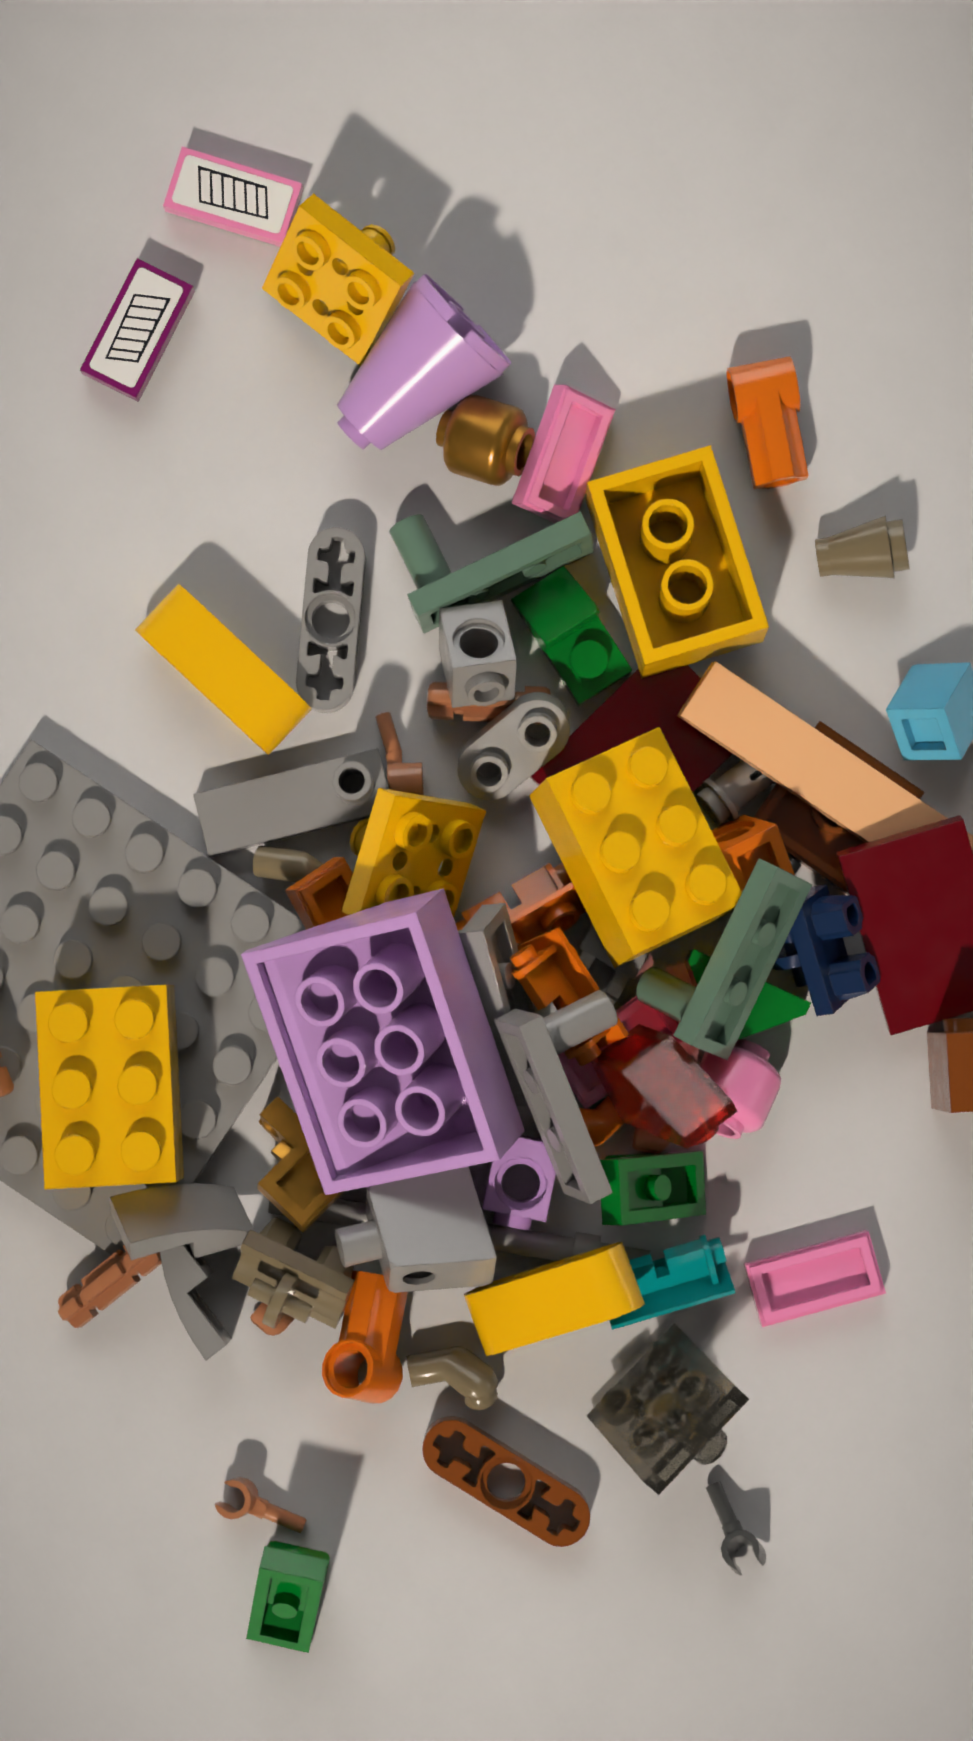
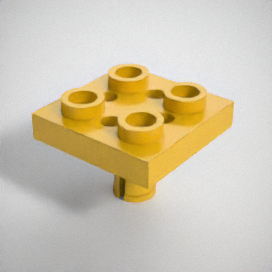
M313 193L298 207L262 289L328 340L330 344L338 348L358 365H361L393 316L414 272L393 256L395 253L394 241L385 229L378 225L370 224L359 230Z
M378 788L370 817L358 822L350 835L351 851L358 858L341 912L350 915L385 902L444 888L454 918L486 810L467 802Z

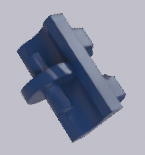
M827 884L811 887L772 967L774 970L791 969L796 987L807 985L816 1016L834 1014L849 999L869 993L881 980L876 959L870 952L848 955L843 937L854 936L862 929L863 915L858 898L852 895H830Z

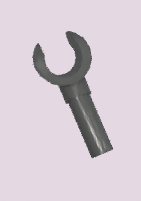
M719 1481L707 1486L706 1490L720 1519L721 1528L725 1535L721 1546V1553L725 1562L735 1573L741 1576L742 1573L736 1564L735 1556L741 1547L749 1545L752 1546L757 1560L763 1566L766 1562L765 1549L752 1533L743 1530L740 1521L737 1520L721 1482Z

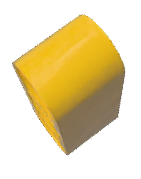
M177 584L135 629L144 640L268 755L312 710L288 684L180 584Z
M622 1242L612 1243L495 1280L493 1284L479 1286L464 1294L486 1356L502 1353L612 1320L645 1305Z

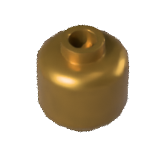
M469 395L464 398L454 411L446 410L439 421L436 432V443L438 446L443 447V459L450 472L494 486L505 484L513 475L518 477L522 475L535 439L534 429L528 427L527 418L522 409L479 395Z

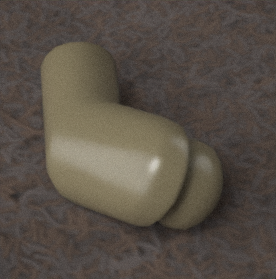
M259 846L253 857V872L256 877L289 882H298L323 865L321 861L305 851L269 846Z

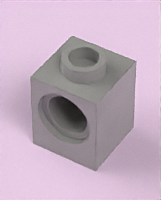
M503 601L439 608V652L452 708L470 705L488 706L500 701L515 700L517 659Z

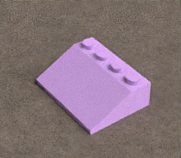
M444 888L385 902L248 949L241 954L325 1195L498 1161L525 1131Z

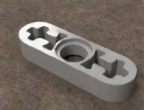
M340 527L328 528L318 533L310 543L307 556L296 688L299 696L312 710L319 713H332L342 709L350 701L355 686L366 555L360 539L350 530ZM333 542L344 543L346 553L355 556L354 563L343 564L340 578L341 588L354 585L352 596L335 590L315 593L317 582L329 586V565L325 561H320L319 557L321 553L331 552ZM324 604H339L349 613V626L339 637L325 638L319 635L313 627L314 614ZM310 645H315L328 651L348 648L346 659L333 655L332 672L334 678L343 680L342 690H332L329 700H319L317 690L307 685L309 677H319L322 667L321 654L309 656Z

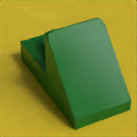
M565 566L511 599V603L578 707L632 673V668L599 619V608Z
M703 1151L608 1155L605 1159L600 1160L613 1192L601 1199L602 1225L622 1226L706 1215Z
M270 1541L264 1547L246 1639L309 1653L329 1565V1554L279 1541Z

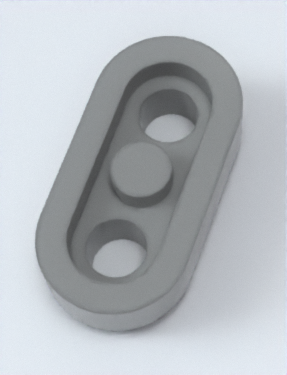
M543 692L525 694L467 740L459 753L457 768L458 777L464 789L479 799H500L511 793L560 753L565 747L570 733L569 715L563 703L556 697ZM540 722L545 724L550 731L545 737L537 739L529 736L526 728L532 723ZM492 762L500 767L501 772L496 777L486 778L478 772V767L483 763Z

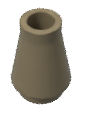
M885 515L830 537L815 539L820 577L841 575L895 578L894 572L910 570L903 519L887 521Z

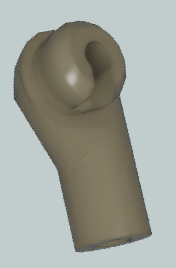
M455 1346L406 1356L412 1387L446 1381L465 1397V1405L474 1410H485L497 1400L498 1393L496 1388L498 1387V1379L493 1368L467 1348Z

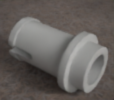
M741 760L715 781L709 778L703 781V790L696 795V798L706 814L716 824L720 825L727 819L729 821L738 819L739 809L776 782L761 772L750 778V775L757 770Z

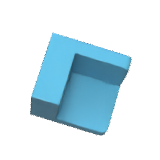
M970 662L916 664L909 669L886 708L903 760H962L973 740V669Z

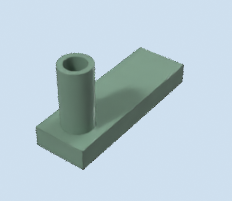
M581 511L451 573L423 515L409 516L396 523L389 531L417 590L407 594L412 611L424 634L439 627V608L494 601L563 566H567L594 553L592 533Z
M759 858L697 987L657 967H653L647 970L638 982L636 989L638 1000L679 1022L673 1035L674 1037L691 1046L728 1060L813 884Z

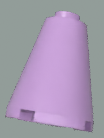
M423 274L416 282H413L337 404L344 415L337 422L339 427L363 450L370 443L380 450L386 448L502 376L503 371L511 364L509 358L480 325L476 326L463 312L464 308L427 274Z

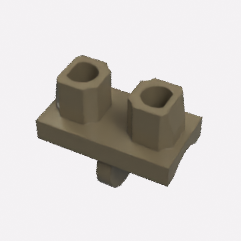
M277 1217L273 1218L260 1233L250 1229L240 1248L241 1255L232 1279L250 1287L248 1296L268 1305L262 1323L275 1329L285 1313L303 1323H306L309 1317H312L336 1329L344 1314L355 1281L351 1278L354 1265L343 1267L338 1248L335 1245L325 1246L317 1261L296 1252L302 1234L296 1226Z

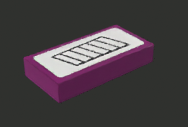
M137 258L80 368L81 373L139 402L195 293L193 285Z

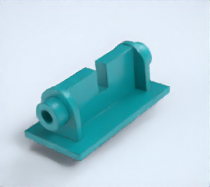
M705 1234L701 1235L698 1240L664 1249L665 1258L653 1261L651 1254L629 1260L645 1305L630 1313L609 1320L612 1330L735 1294V1288L726 1265L727 1260L720 1237L707 1240Z

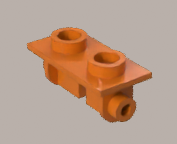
M549 862L511 885L521 902L520 905L510 909L499 891L468 910L461 912L464 919L455 924L457 930H462L482 905L506 903L516 944L519 946L557 927H560L563 932L568 930L586 910L563 863L552 867Z
M560 927L517 946L518 951L510 957V960L516 967L511 972L512 975L518 979L537 1010L547 1007L552 1002L558 1011L600 990L581 961L576 949L570 944ZM617 1016L618 1022L615 1026L566 1050L564 1054L567 1059L575 1057L578 1064L584 1066L602 1053L601 1047L624 1039L629 1033Z

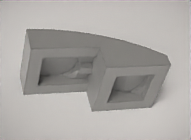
M201 1183L174 1184L110 1196L111 1215L131 1260L188 1244L194 1259L240 1246L249 1230L254 1231L235 1188L231 1186Z
M188 1244L160 1252V1258L166 1284L179 1318L192 1342L205 1361H207L225 1347L232 1337L194 1289L213 1273V1270L203 1257L194 1259Z

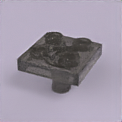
M674 1323L659 1340L648 1348L647 1352L624 1377L606 1392L602 1400L588 1413L587 1417L639 1478L655 1493L660 1495L693 1459L701 1465H707L715 1462L723 1454L727 1446V1435L722 1428L746 1404L749 1398Z

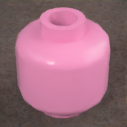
M745 1039L737 1040L728 1060L705 1052L688 1089V1101L696 1111L694 1114L696 1122L709 1131L730 1139H739L742 1133H752L760 1130L764 1126L781 1085L780 1074L768 1062L770 1053L760 1045Z

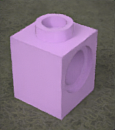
M521 1135L500 1160L491 1162L482 1209L494 1211L493 1223L516 1229L530 1230L532 1220L546 1222L556 1173L542 1139ZM513 1165H528L539 1176V1185L536 1192L527 1199H513L502 1188L503 1174Z

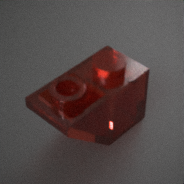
M636 1025L628 1031L629 1035L626 1038L612 1043L602 1050V1053L596 1059L591 1061L623 1123L686 1149L711 1139L718 1132L719 1125L738 1112L733 1101L671 1035L644 1025Z

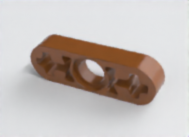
M458 1416L442 1417L432 1423L427 1429L423 1440V1457L430 1470L550 1545L559 1547L572 1545L578 1542L587 1532L590 1524L589 1506L585 1496L576 1487L464 1418ZM455 1431L461 1432L464 1435L462 1447L477 1458H479L482 1446H486L494 1451L481 1463L476 1482H472L464 1477L472 1470V1465L457 1456H453L448 1463L439 1459L441 1447L438 1443L434 1442L439 1434L450 1438ZM499 1464H514L521 1469L525 1476V1485L522 1491L513 1498L504 1499L497 1497L488 1487V1475ZM536 1480H541L548 1485L540 1493L541 1498L549 1503L559 1506L565 1499L573 1502L572 1515L577 1519L573 1527L563 1523L558 1527L557 1531L548 1527L550 1515L536 1504H533L531 1515L529 1516L519 1511L532 1498Z

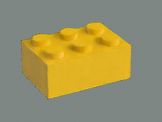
M711 445L587 482L586 504L642 679L764 641L769 625Z
M660 727L546 778L529 795L614 968L709 924L734 910L742 891Z
M149 985L35 992L44 1190L173 1183L183 1179L184 1165L175 986Z

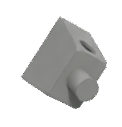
M469 1166L369 1186L366 1192L365 1207L368 1222L335 1229L336 1244L343 1267L379 1259L387 1289L391 1292L476 1287L493 1284L497 1256Z

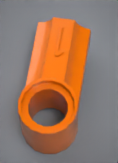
M791 356L727 368L726 376L730 405L736 424L741 423L753 489H772L806 480L809 475L797 418V412H800V393L796 370Z
M353 1271L351 1278L355 1281L344 1311L339 1342L334 1344L325 1355L322 1363V1377L326 1387L332 1394L339 1397L372 1404L383 1403L396 1394L403 1380V1368L399 1357L396 1355L408 1292L394 1293L389 1291L384 1276L381 1274ZM366 1359L368 1364L365 1380L359 1384L358 1370L360 1364Z

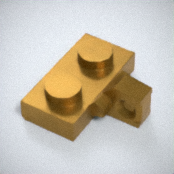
M277 1096L259 1114V1124L278 1142L271 1150V1154L279 1162L258 1182L257 1189L304 1233L343 1192L325 1195L298 1116Z

